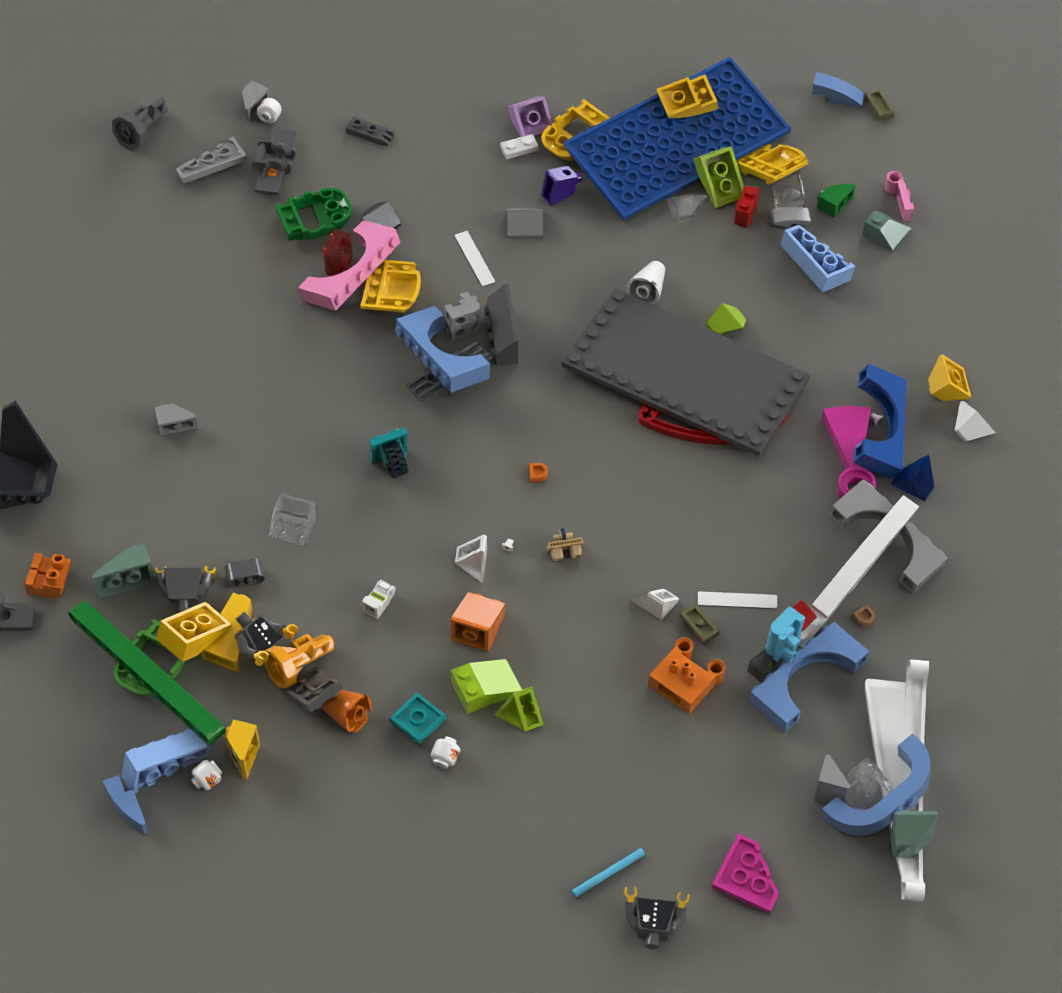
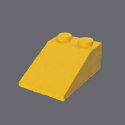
M204 602L161 620L156 639L179 660L184 662L198 656L230 629L232 624L208 603Z

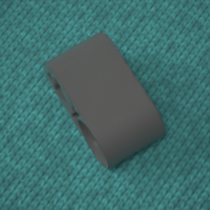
M259 559L231 562L225 566L227 583L231 588L256 585L265 580L262 561Z

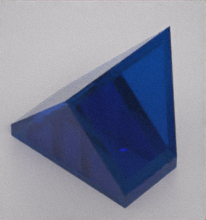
M929 454L904 467L891 484L926 501L934 489Z

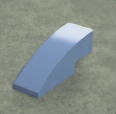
M816 72L812 94L829 97L828 102L862 108L864 92L839 78Z
M119 775L103 780L105 791L116 811L134 829L144 835L148 834L146 822L133 789L125 792Z

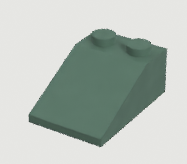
M145 544L126 548L92 575L98 599L155 584L152 565Z

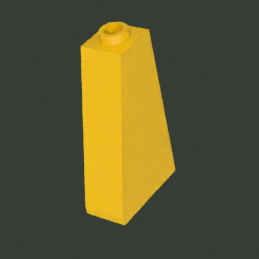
M232 593L220 614L232 624L231 628L201 652L202 659L238 673L242 654L239 653L235 634L242 627L235 618L243 612H246L249 618H251V599L243 594Z

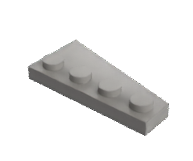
M233 136L229 138L228 143H220L212 152L206 151L202 154L201 158L192 159L176 168V174L184 184L248 161L247 155Z

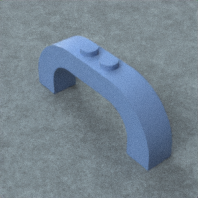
M913 733L898 745V756L911 768V774L875 806L865 810L854 809L837 796L822 809L823 819L834 829L856 836L873 834L887 827L893 822L895 812L913 808L928 788L931 769L930 757L925 745Z

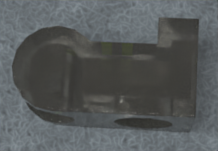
M764 649L749 662L747 671L763 683L770 669L779 666L782 658L777 662Z

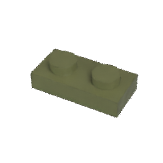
M696 603L680 612V618L703 645L719 635L720 631Z

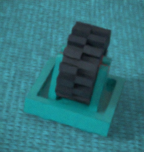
M405 427L393 429L384 435H376L369 440V459L371 463L374 464L381 461L392 478L408 473L407 455L405 453L407 452L408 433Z

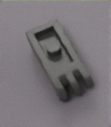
M354 116L346 126V133L383 146H387L395 134V131Z

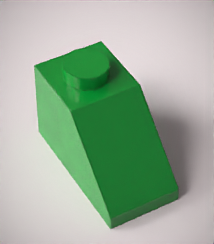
M852 183L828 186L824 191L819 192L817 208L835 218L854 197L856 185Z

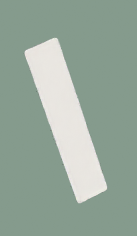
M468 231L455 234L481 285L485 286L494 283L495 280Z
M699 591L698 605L777 608V595Z

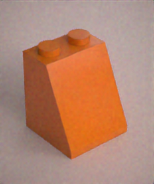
M468 592L451 618V640L489 652L505 616V603L497 599L492 600L483 597L477 593Z

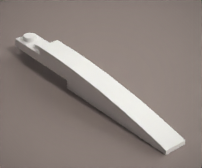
M903 495L812 604L811 609L817 615V618L801 632V641L798 648L803 649L806 646L808 640L817 634L841 602L856 587L919 508L917 504Z

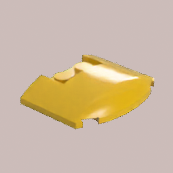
M767 144L736 160L738 168L746 176L752 174L766 180L767 185L809 164L806 155L802 151L780 144L775 148H771V144Z
M383 260L367 277L360 306L361 309L393 312L407 311L417 299L421 286L420 272L416 271V264L406 261Z

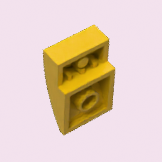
M706 75L692 80L686 77L656 89L668 118L691 117L719 109L717 99Z

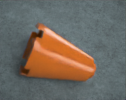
M340 690L337 696L325 701L320 708L343 729L350 733L351 731L355 733L366 724L368 720L366 715L368 710L371 711L372 701L365 694Z

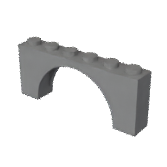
M863 479L832 505L829 515L843 527L859 519L882 521L893 506L886 497L881 496L875 490L872 484ZM908 521L899 534L906 543L909 561L906 570L898 581L913 594L944 566L948 558L913 523Z

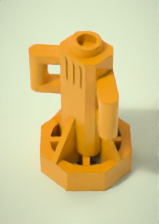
M305 634L290 642L292 648L272 646L265 651L269 654L267 662H264L268 676L277 687L288 688L296 683L297 675L304 665L334 650V641L330 635H320L313 639L309 634Z

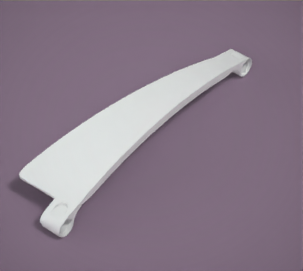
M908 660L906 682L866 679L865 681L869 724L883 798L911 774V768L898 756V745L912 733L924 744L929 661ZM923 795L913 808H908L906 811H923ZM893 822L888 825L890 833ZM922 849L914 857H896L901 876L902 900L924 902L925 883H923Z

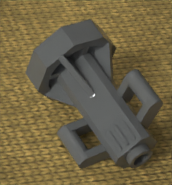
M160 97L147 108L140 106L131 114L125 112L113 119L112 132L118 142L130 150L140 147L145 143L147 127L168 112L165 99Z

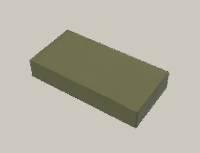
M881 89L865 93V99L878 120L894 117L895 112Z

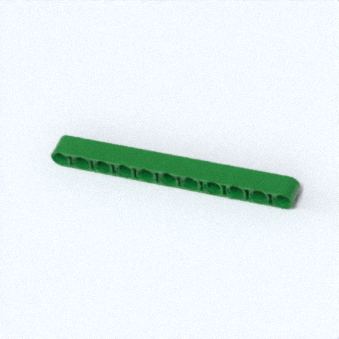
M83 600L68 612L70 619L206 744H213L225 733L226 729L218 719L87 601Z

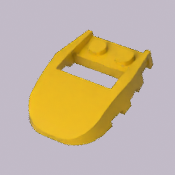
M585 99L581 100L582 104L577 108L572 106L562 116L558 115L554 119L555 122L551 126L548 125L542 133L543 146L561 159L574 161L563 147V143L573 137L564 128L576 117L590 127H594L610 118Z

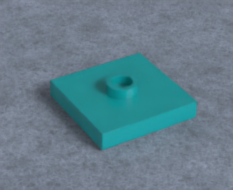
M416 692L389 718V722L420 745L447 719V715Z

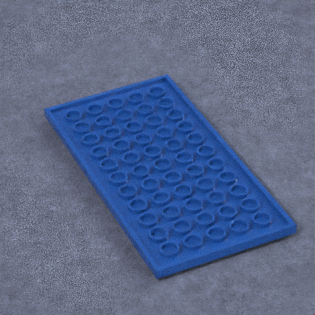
M731 57L689 77L692 80L706 75L717 99L719 109L691 117L668 118L660 97L656 94L564 141L563 147L623 221L700 181L693 158L723 147L732 146L735 159L738 160L790 133V126Z

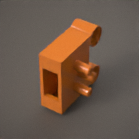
M683 637L676 641L672 651L649 674L648 686L690 714L715 685L723 682L725 664L717 659L711 660L708 663L707 671L691 661L693 642Z

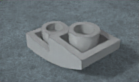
M781 207L771 210L774 225L789 228L792 223L805 226L811 223L808 208Z

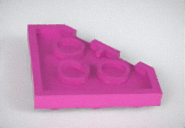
M738 833L712 884V888L770 914L778 899L779 892L776 886H774L771 873L766 861L762 857L758 842Z

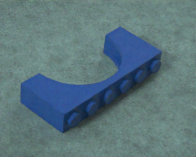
M868 364L858 373V388L871 395L881 406L888 421L889 432L885 441H871L864 438L854 447L853 463L892 479L904 467L903 443L905 438L904 424L906 421V379Z

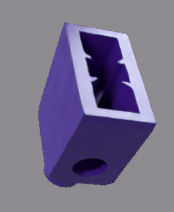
M568 166L547 170L541 196L550 206L572 196L575 193L576 184L583 180L581 173H574Z

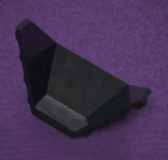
M15 400L2 409L0 509L28 503H41L44 498L51 494L58 464Z

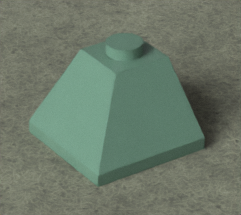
M874 211L864 223L862 236L893 252L911 231V227L883 212Z
M937 811L895 812L890 833L893 857H914L932 840L938 816Z

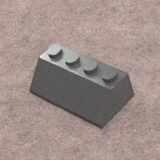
M504 284L487 297V305H484V314L489 318L486 319L487 330H491V333L488 334L489 344H493L491 356L492 359H495L496 366L518 364V335L509 284Z

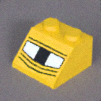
M233 719L231 726H228L225 731L227 748L229 749L230 758L241 777L247 780L260 746L257 725Z

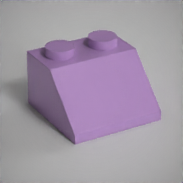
M545 96L534 97L507 106L512 124L520 137L533 134V136L541 134L548 125L551 126L553 124Z

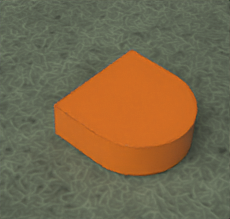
M529 463L530 483L545 481L548 477L547 466L542 463Z

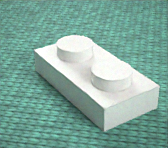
M533 134L500 143V148L506 159L536 152L539 149Z

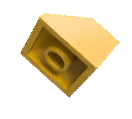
M941 354L928 379L931 395L942 401L971 398L964 368Z

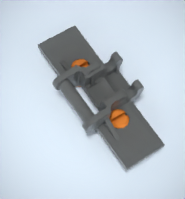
M272 128L269 140H259L256 159L252 163L253 168L260 170L254 189L255 192L279 195L283 178H285V175L290 174L295 158L296 147L293 146L296 131ZM265 149L266 154H271V158H267V160H263Z

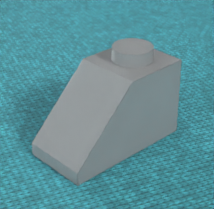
M251 81L242 89L247 121H250L257 114V108L264 99L269 98V89L254 81Z
M164 404L154 407L160 436L197 429L195 414L175 404Z

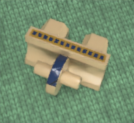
M561 528L559 535H553L555 542H549L546 547L547 553H550L553 561L563 560L562 550L568 549L571 558L581 557L583 539L582 537L570 539L573 538V533H565V529Z

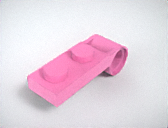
M890 171L886 177L885 191L889 194H896L902 220L910 221L911 213H914V205L910 203V190H907L900 172Z

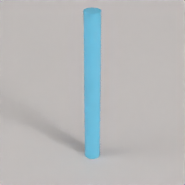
M639 848L571 890L575 898L643 857L645 852L642 848Z

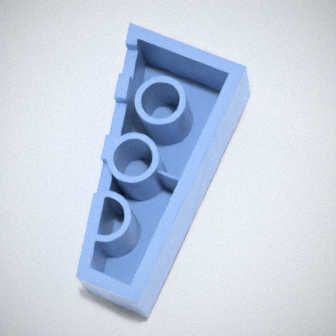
M800 225L784 231L781 247L822 292L851 281L855 270V265L851 262L848 264L840 254L831 252L829 246L816 241V237Z
M189 728L182 733L169 735L165 739L156 742L152 741L139 748H132L125 752L121 777L128 789H133L136 794L139 792V787L145 784L149 787L156 783L155 780L163 775L169 777L179 767L182 766L185 769L207 758L211 745L206 744Z

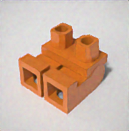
M35 553L31 569H29L25 581L27 594L60 598L71 569V559H67L64 555L53 554L52 558L43 557V554Z

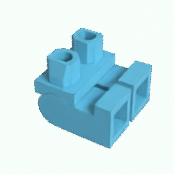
M790 606L771 624L765 647L766 652L773 656V659L777 662L783 658L788 663H791L797 656L798 652L795 650L801 641L800 636L805 616Z

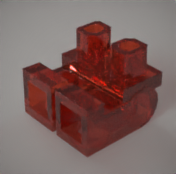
M334 229L322 249L325 273L329 276L343 273L353 267L350 265L353 256L351 235Z

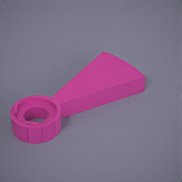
M839 406L823 409L822 420L845 468L839 476L837 495L840 499L850 491L848 488L850 484H858L863 479L872 484L876 489L874 475L853 463L854 447L864 438L866 439L871 412L869 407Z

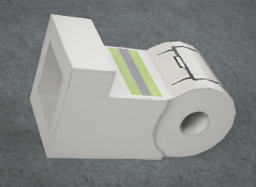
M380 580L370 595L365 596L362 600V611L378 619L394 596L396 587Z

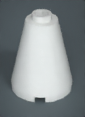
M659 261L650 262L629 279L626 284V293L653 305L656 304L661 297L666 271L665 266Z

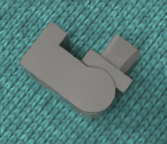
M468 292L458 295V306L453 307L452 304L444 306V329L451 341L478 331L480 304L476 295L471 297Z

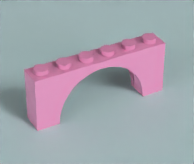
M363 220L353 230L357 244L366 248L363 257L356 265L343 273L323 278L309 276L298 287L303 301L336 311L400 244L396 229Z

